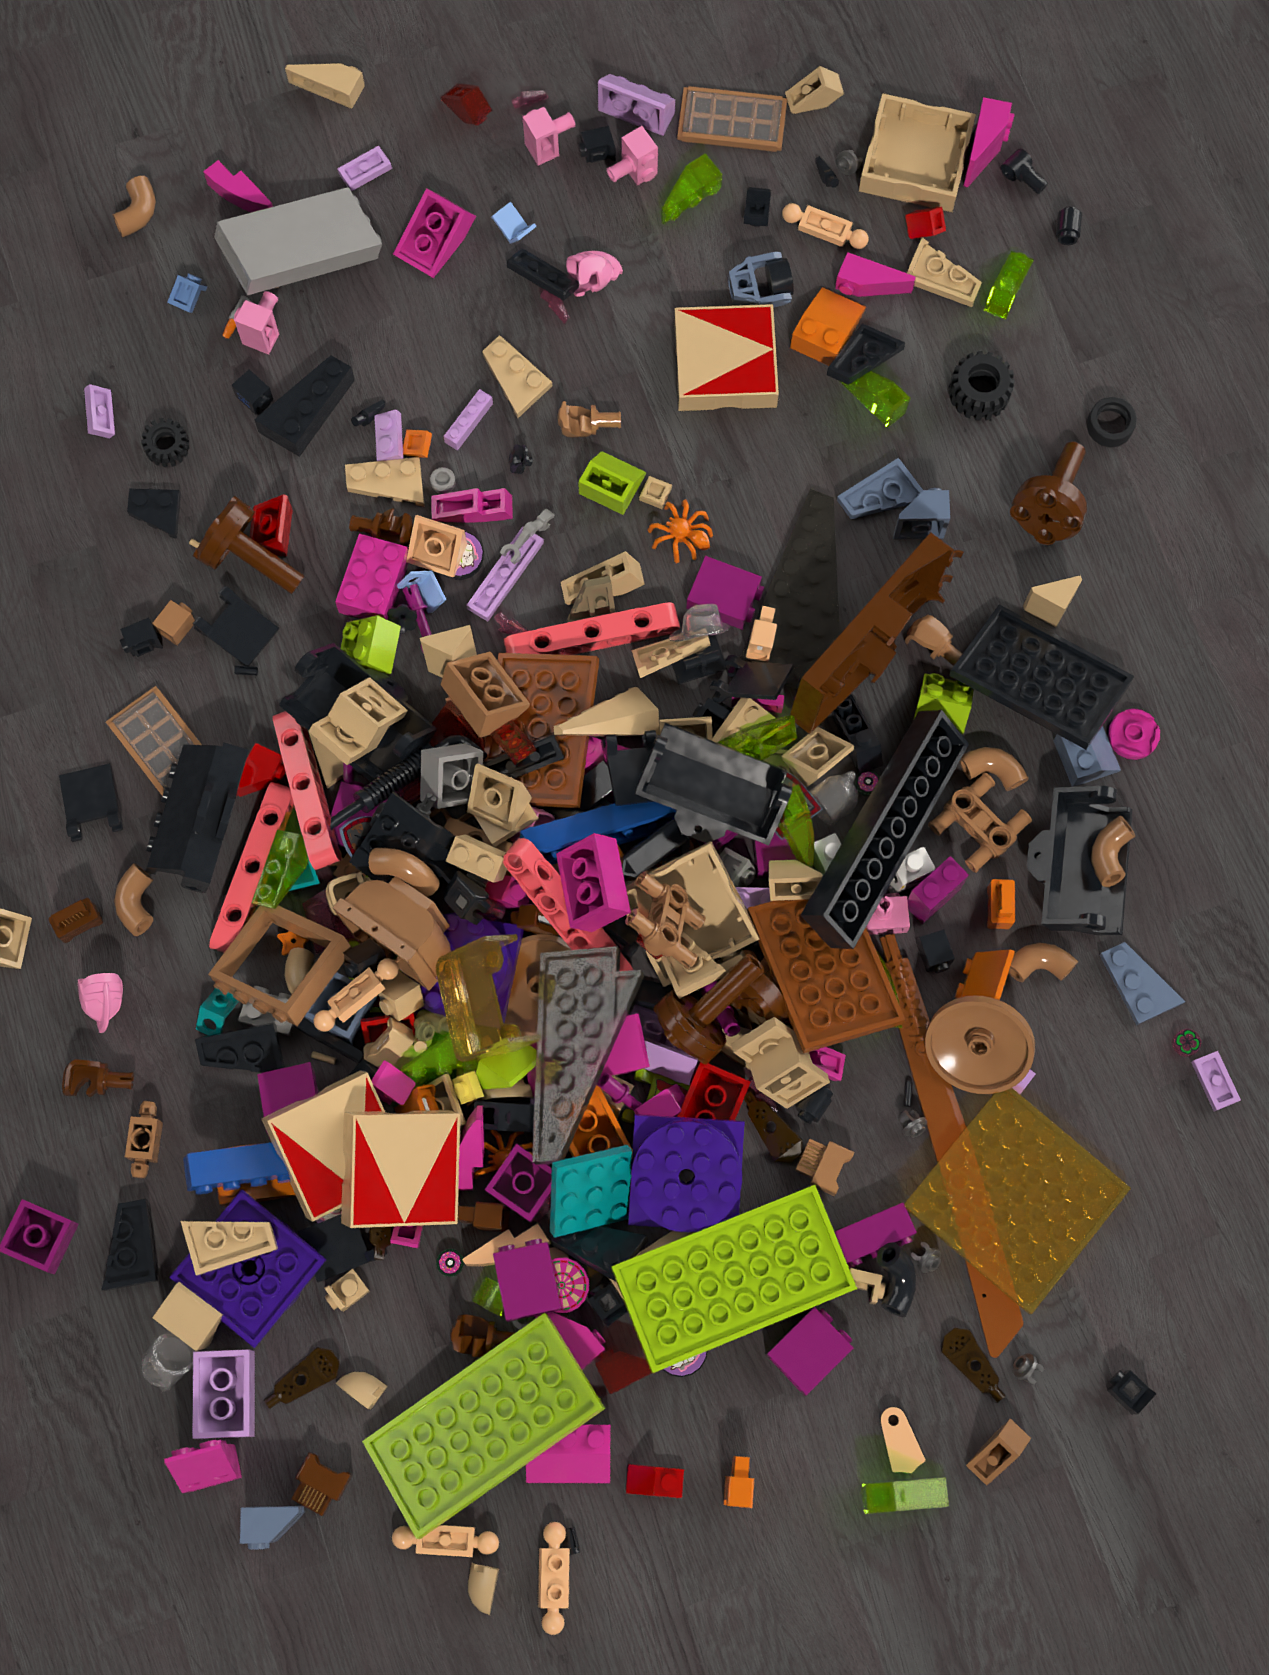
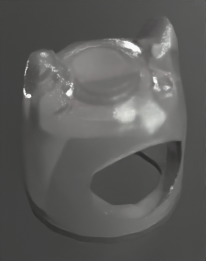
M850 771L843 775L830 776L809 791L823 810L816 815L826 825L833 826L857 806L859 792L853 784L856 777L855 772Z
M173 1333L161 1335L145 1351L142 1357L140 1369L144 1379L150 1385L159 1387L162 1392L170 1390L192 1368L193 1348Z

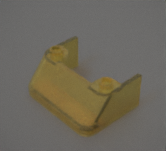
M517 934L483 936L441 956L437 960L436 975L455 1056L461 1062L475 1061L513 1052L542 1040L541 1035L522 1036L520 1029L515 1024L504 1025L492 974L497 973L502 968L504 958L501 947L518 940Z

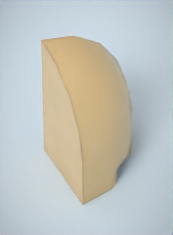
M522 1078L511 1088L483 1089L484 1096L482 1100L520 1101L531 1098L533 1095L530 1084H525Z
M352 1372L342 1376L336 1382L341 1389L370 1410L388 1387L376 1377L366 1372Z
M472 1563L468 1579L470 1599L479 1611L490 1615L499 1568Z

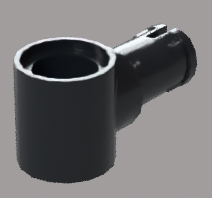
M1017 149L1001 165V172L1008 180L1016 181L1018 179L1020 182L1023 181L1038 195L1048 184L1046 180L1033 170L1032 158L1023 149Z

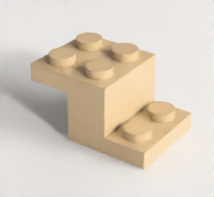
M369 677L340 693L328 716L312 724L308 732L335 754L339 760L349 765L377 748L388 727L404 718L408 710Z
M775 1017L765 1021L762 1025L731 1044L733 1053L749 1063L756 1089L787 1109L830 1083L828 1074L812 1063L809 1052L803 1053L794 1030Z

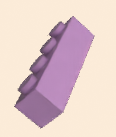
M480 389L444 435L446 444L458 451L493 405L490 395Z

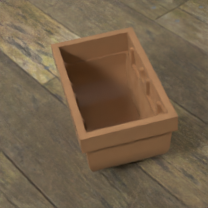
M394 877L389 884L381 880L364 882L356 887L345 900L340 898L332 907L355 939L362 943L371 938L384 949L386 958L395 960L400 971L428 991L438 981L436 976L448 962L451 952L450 943L444 935V932L449 928V924L435 903L400 878Z

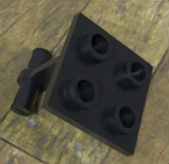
M711 622L662 638L666 640L704 627L707 632L711 646L671 664L678 685L727 670Z

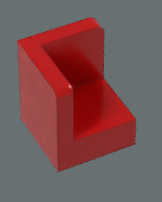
M942 207L916 210L905 215L910 239L934 236L946 231Z

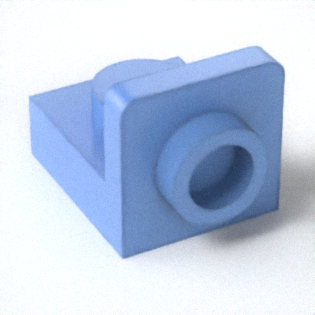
M188 273L187 277L178 275L168 303L193 313L201 290L206 291L207 286L201 284V278Z

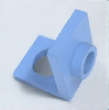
M511 202L492 215V219L510 244L519 241L536 227L535 223L528 226Z
M411 571L397 584L398 589L410 588V585L418 584L423 603L428 607L426 609L428 613H433L446 601V597L433 571ZM418 577L416 580L409 582L411 579Z

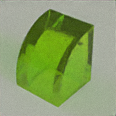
M485 1277L472 1302L501 1317L504 1308L499 1283Z

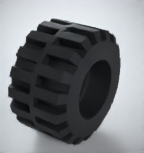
M977 351L975 356L973 353L967 354L966 359L962 358L959 364L956 365L949 386V397H952V405L958 406L957 411L960 414L962 412L966 413V418L970 419L971 416H974L975 420L978 421L982 417H985V420H989L992 414L996 417L1000 415L1001 410L1004 411L1007 407L1015 379H1013V370H1009L1010 364L1007 361L1003 363V357L1000 355L994 357L992 356L993 352L988 351L987 354H983V351ZM975 379H982L989 382L994 390L987 393L978 392L971 387L969 382Z

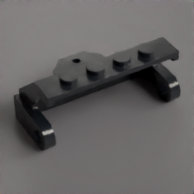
M334 643L309 651L298 661L295 672L307 679L295 693L283 697L279 703V706L290 714L300 726L310 730L312 724L328 716L340 693L369 677L408 711L404 718L388 727L377 748L350 763L356 773L364 776L370 782L396 764H399L400 761H403V759L425 744H429L438 729L407 704L408 697L402 686L386 673L371 668L365 669Z
M664 723L660 735H657L641 772L635 794L675 809L674 818L681 833L699 841L708 843L724 837L726 830H730L763 844L770 845L790 799L792 787L783 783L787 774L786 769Z
M223 742L222 747L217 745L183 744L178 764L172 763L168 778L173 779L171 788L165 787L161 802L166 803L163 813H157L154 827L158 828L156 837L150 836L146 851L151 852L145 872L156 875L157 871L183 876L181 882L183 888L206 893L211 883L222 841L230 820L249 749Z
M1055 787L1053 791L1050 830H1042L1029 843L1027 869L1040 883L1045 885L1041 924L1051 931H1076L1092 935L1123 934L1130 841L1124 844L1118 852L1119 863L1126 873L1119 883L1110 887H1103L1095 874L1091 862L1092 846L1099 832L1120 815L1128 822L1130 827L1132 824L1133 810L1130 807H1107L1100 805L1116 802L1117 790L1113 787Z

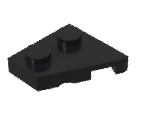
M129 488L127 512L129 516L146 522L150 527L158 528L168 533L170 537L177 538L181 493L179 490Z

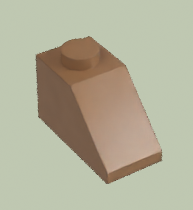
M1009 1419L990 1437L966 1466L983 1483L988 1485L1020 1456L1031 1438L1014 1421Z

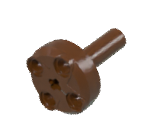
M1068 442L1064 445L1051 476L1039 475L1029 478L1021 485L1013 499L1010 509L1011 517L1041 544L1051 545L1055 541L1070 539L1080 532L1084 524L1087 502L1081 491L1073 485V482L1086 452L1085 448L1077 442Z
M233 496L224 510L208 528L193 557L215 570L228 553L232 552L287 592L293 594L303 580L304 575L243 533L253 518L255 511L239 498Z
M746 954L699 1001L689 994L679 999L674 989L667 993L653 1007L659 1023L664 1029L666 1038L675 1047L682 1049L701 1063L708 1064L727 1042L726 1036L719 1023L715 1021V1018L765 971L761 963L751 954Z
M770 969L765 974L762 973L730 1004L734 1009L735 1019L751 1031L773 1017L784 1024L789 1019L784 997L776 987Z

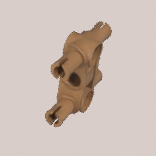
M983 773L970 787L966 786L956 791L952 798L944 804V810L928 824L930 829L940 836L954 821L958 822L978 842L980 848L965 860V864L974 873H977L991 858H998L1005 853L1016 841L1017 834L1032 822L1029 814L1020 809L1005 824L980 800L995 785V781L987 773ZM964 800L968 807L962 809L957 806L956 801ZM995 836L1001 837L1005 845H996L992 838Z
M643 871L637 877L635 885L651 896L652 903L648 919L639 913L637 909H634L627 916L625 923L642 935L644 946L653 956L663 955L664 957H672L686 969H689L695 964L698 956L681 944L680 938L683 924L685 921L694 930H698L704 924L706 917L689 905L688 895L680 885L673 884L670 886L668 883L661 884L646 871Z

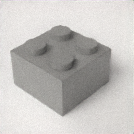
M466 743L421 750L420 801L423 802L427 793L433 794L432 797L436 796L437 798L433 804V807L437 809L468 804L474 768L476 764L483 765V751Z

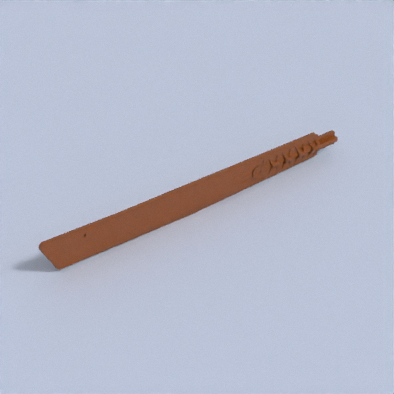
M885 935V937L879 938L887 961L882 966L906 1019L904 1024L898 1026L922 1113L927 1120L926 1127L962 1248L988 1353L992 1358H997L1024 1324L972 1143L953 1087L935 1071L926 1053L925 1038L930 1020L909 959H902L895 935Z

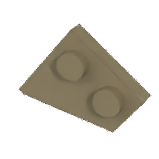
M610 576L585 580L568 616L567 623L615 613Z

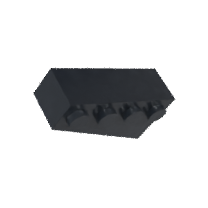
M330 355L254 419L258 432L300 457L355 381L352 367Z

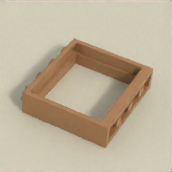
M264 899L208 975L215 982L214 987L219 989L224 995H227L229 992L242 1004L246 1005L249 1002L259 1012L263 1014L269 1012L281 1023L287 1021L298 1026L344 963L343 953L352 947L343 935ZM272 923L326 948L286 1003L232 978Z

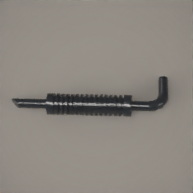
M458 734L444 738L434 747L425 744L403 759V761H400L399 764H396L354 793L355 801L331 818V830L360 810L365 813L370 812L374 807L387 800L392 792L397 793L421 776V750L463 743L480 750L482 749L470 738ZM482 750L484 761L487 758V753Z

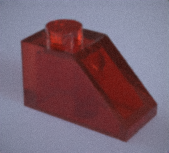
M457 84L440 97L466 124L479 125L487 119L486 115L492 111L481 90L476 85Z
M613 1349L599 1355V1362L595 1363L610 1395L652 1374L646 1359L622 1351L614 1353Z

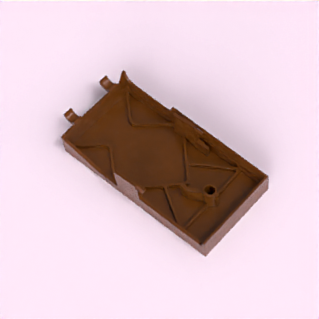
M930 533L801 678L789 719L808 734H811L870 674L875 676L871 680L872 683H875L897 652L894 650L897 646L894 641L910 617L928 601L945 602L939 591L943 586V582L950 583L953 579L951 575H944L945 570L952 565L954 557L962 558L964 552L954 550L933 533Z

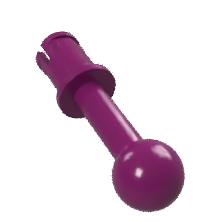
M418 584L410 585V589L408 587L403 588L402 591L406 597L409 609L417 612L416 621L422 637L432 635L424 610L428 607L423 603Z
M716 980L700 988L701 995L704 996L718 981ZM729 1005L715 1018V1021L720 1023L727 1036L732 1037L740 1032V1026L734 1017V1009Z
M603 1073L598 1078L597 1086L610 1095L614 1103L623 1102L633 1111L642 1105V1103L629 1094L628 1085L621 1084L608 1073Z

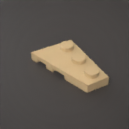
M922 237L907 271V274L916 276L914 286L972 307L982 282L960 265H954L946 259L944 253L940 250L937 252Z
M181 1221L196 1275H201L278 1249L271 1222Z

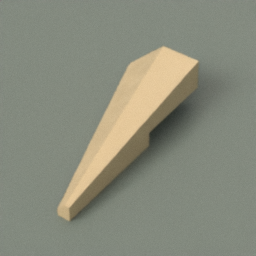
M638 687L629 688L628 691L619 693L614 698L605 700L583 711L582 714L567 719L568 721L554 726V735L605 736L615 734L616 736L645 735V731L655 730L656 734L660 735L659 710Z

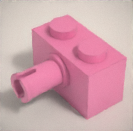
M542 107L538 110H531L523 116L525 145L538 166L559 156L558 134L575 127L574 119L569 112L552 120L545 107Z
M642 126L622 137V160L607 168L608 176L613 182L629 173L635 183L639 185L644 181L652 180L657 174L658 147Z
M265 291L258 305L245 300L242 307H239L234 315V321L242 344L268 355L279 336L272 312L275 304L278 302V298L273 293Z
M899 893L884 895L866 926L869 935L908 932L910 921L907 896H900Z

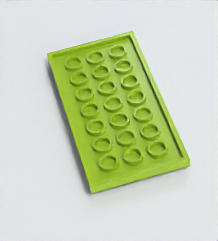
M816 1185L611 1266L651 1373L660 1371L857 1289Z
M543 1313L362 1442L415 1538L421 1539L603 1411L605 1407L548 1314Z

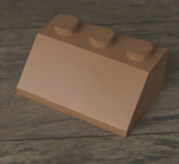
M491 652L446 663L441 686L479 738L502 732L529 708L530 703Z

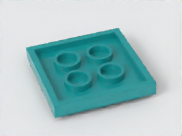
M628 1145L552 1162L550 1232L554 1238L629 1219L632 1149Z

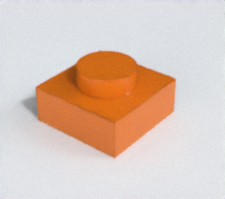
M406 430L403 455L407 457L428 458L432 433L424 430Z

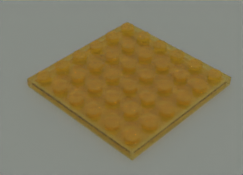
M1010 1088L1003 1092L996 1091L906 1200L904 1206L912 1215L1030 1315L1040 1305L1131 1188L1018 1092Z

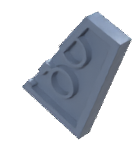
M897 458L837 496V501L850 519H855L909 505L923 489L901 460Z
M1125 942L1100 954L1136 1026L1185 1003Z

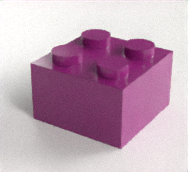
M516 1144L485 1191L529 1222H532L551 1194L552 1168Z
M22 1199L0 1243V1252L55 1275L79 1224Z

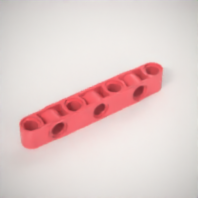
M662 603L507 636L503 641L506 653L575 655L673 634L680 630V624L675 604ZM646 621L648 625L646 627H638L635 623ZM595 631L598 635L590 638L586 636V633ZM540 641H545L549 644L545 648H538L536 646Z
M286 711L273 716V723L309 861L312 867L318 870L341 861V855L335 831L330 828L331 815L308 730L305 727L300 726Z
M271 782L266 790L213 930L209 944L210 949L225 953L255 912L294 807L291 790L288 786ZM270 816L278 817L276 823L272 825L266 824V820ZM254 863L260 864L257 872H248L250 865ZM232 913H242L241 918L238 921H230V916Z
M525 838L517 839L503 856V864L570 949L583 956L590 972L603 988L613 994L622 992L634 973L631 964L603 928L594 932L570 928L560 875L530 840Z

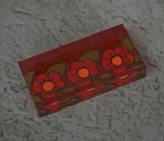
M510 720L491 733L494 741L514 765L537 751L533 743L513 720Z

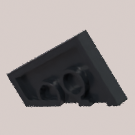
M862 323L827 369V375L849 385L903 351L905 342Z
M275 1022L195 1039L201 1066L251 1070V1072L259 1073L285 1068Z
M141 1199L119 1203L112 1233L113 1240L110 1255L107 1258L105 1280L103 1281L101 1291L158 1281L148 1200Z
M599 1226L555 1238L552 1235L549 1241L551 1246L616 1282L611 1266L636 1257L647 1244L648 1238L647 1235Z

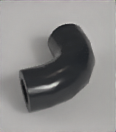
M890 1242L882 1246L877 1254L878 1264L887 1271L889 1277L887 1292L881 1306L896 1316L906 1317L916 1291V1273L914 1264L905 1250L898 1244Z

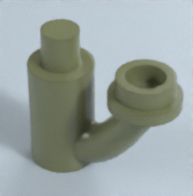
M422 1009L418 1012L414 1021L415 1035L420 1041H428L433 1038L434 1033L441 1035L454 1033L456 1024L451 1022V1019L447 1016Z

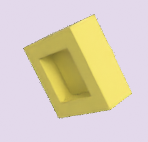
M475 1071L451 1080L460 1105L484 1096Z

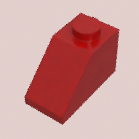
M255 743L246 759L237 796L241 797L266 789L271 782L276 783L278 779L281 780L286 773L282 755Z

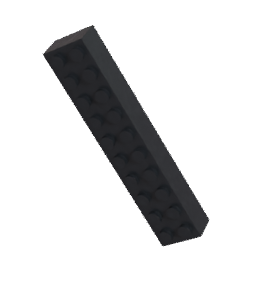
M942 710L919 711L801 913L803 919L830 948L854 949L969 745Z

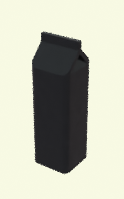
M675 819L660 826L620 856L624 880L632 881L637 879L639 874L650 870L689 840L686 835L681 833Z

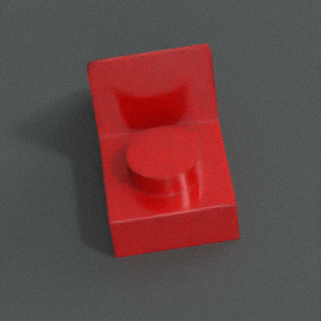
M628 1464L626 1493L682 1498L684 1469Z

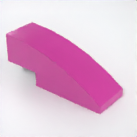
M219 160L203 171L207 184L221 197L241 209L252 213L273 207L271 201L242 171L233 176Z
M476 488L431 496L432 520L467 523L513 519L512 495L505 488L484 492Z
M477 1106L460 1134L458 1190H473L474 1167H483V1106Z

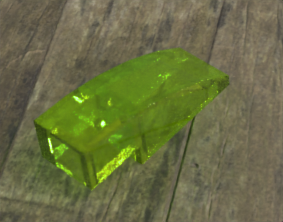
M792 715L764 721L733 733L718 743L763 761L797 739L795 718Z
M799 784L792 787L790 799L784 810L786 820L779 827L797 861L811 868L814 861V831L806 799Z

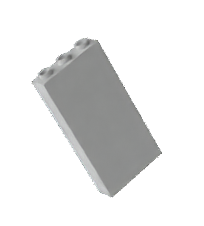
M349 187L218 221L214 236L247 296L376 260L382 247L380 236L375 233L369 217L363 213L357 197L353 196Z

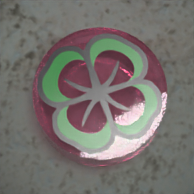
M1183 1029L1174 1036L1172 1045L1176 1053L1189 1057L1199 1051L1201 1039L1195 1031Z

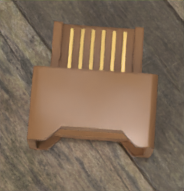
M809 1139L795 1171L811 1178V1186L816 1185L817 1189L835 1196L839 1189L836 1180L844 1163L852 1159L855 1152L831 1141L825 1146Z

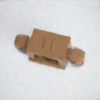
M143 1101L139 1110L141 1117H130L125 1158L135 1161L131 1164V1174L134 1178L144 1179L149 1170L147 1162L157 1163L163 1122L153 1118L157 1112L154 1102ZM146 1131L149 1133L150 1140L147 1145L141 1148L138 1140Z

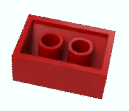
M700 1062L681 1106V1112L677 1117L735 1120L751 1081L709 1063L703 1064Z

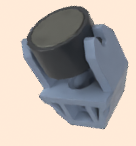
M771 252L753 257L748 256L745 261L734 267L728 274L727 282L734 305L773 304L774 308L791 303V295L794 294L793 277L788 259H782L781 252ZM765 267L771 296L762 297L759 295L754 274L757 268Z

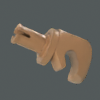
M563 401L557 415L558 425L561 428L562 434L566 437L596 435V430L599 427L621 428V412H598L596 405H591L590 410L579 406H568L566 401Z
M926 615L914 621L910 626L905 643L908 644L911 640H914L923 647L934 650L930 655L933 660L937 656H942L954 666L962 656V653L951 645L953 636L950 634V631L935 617Z

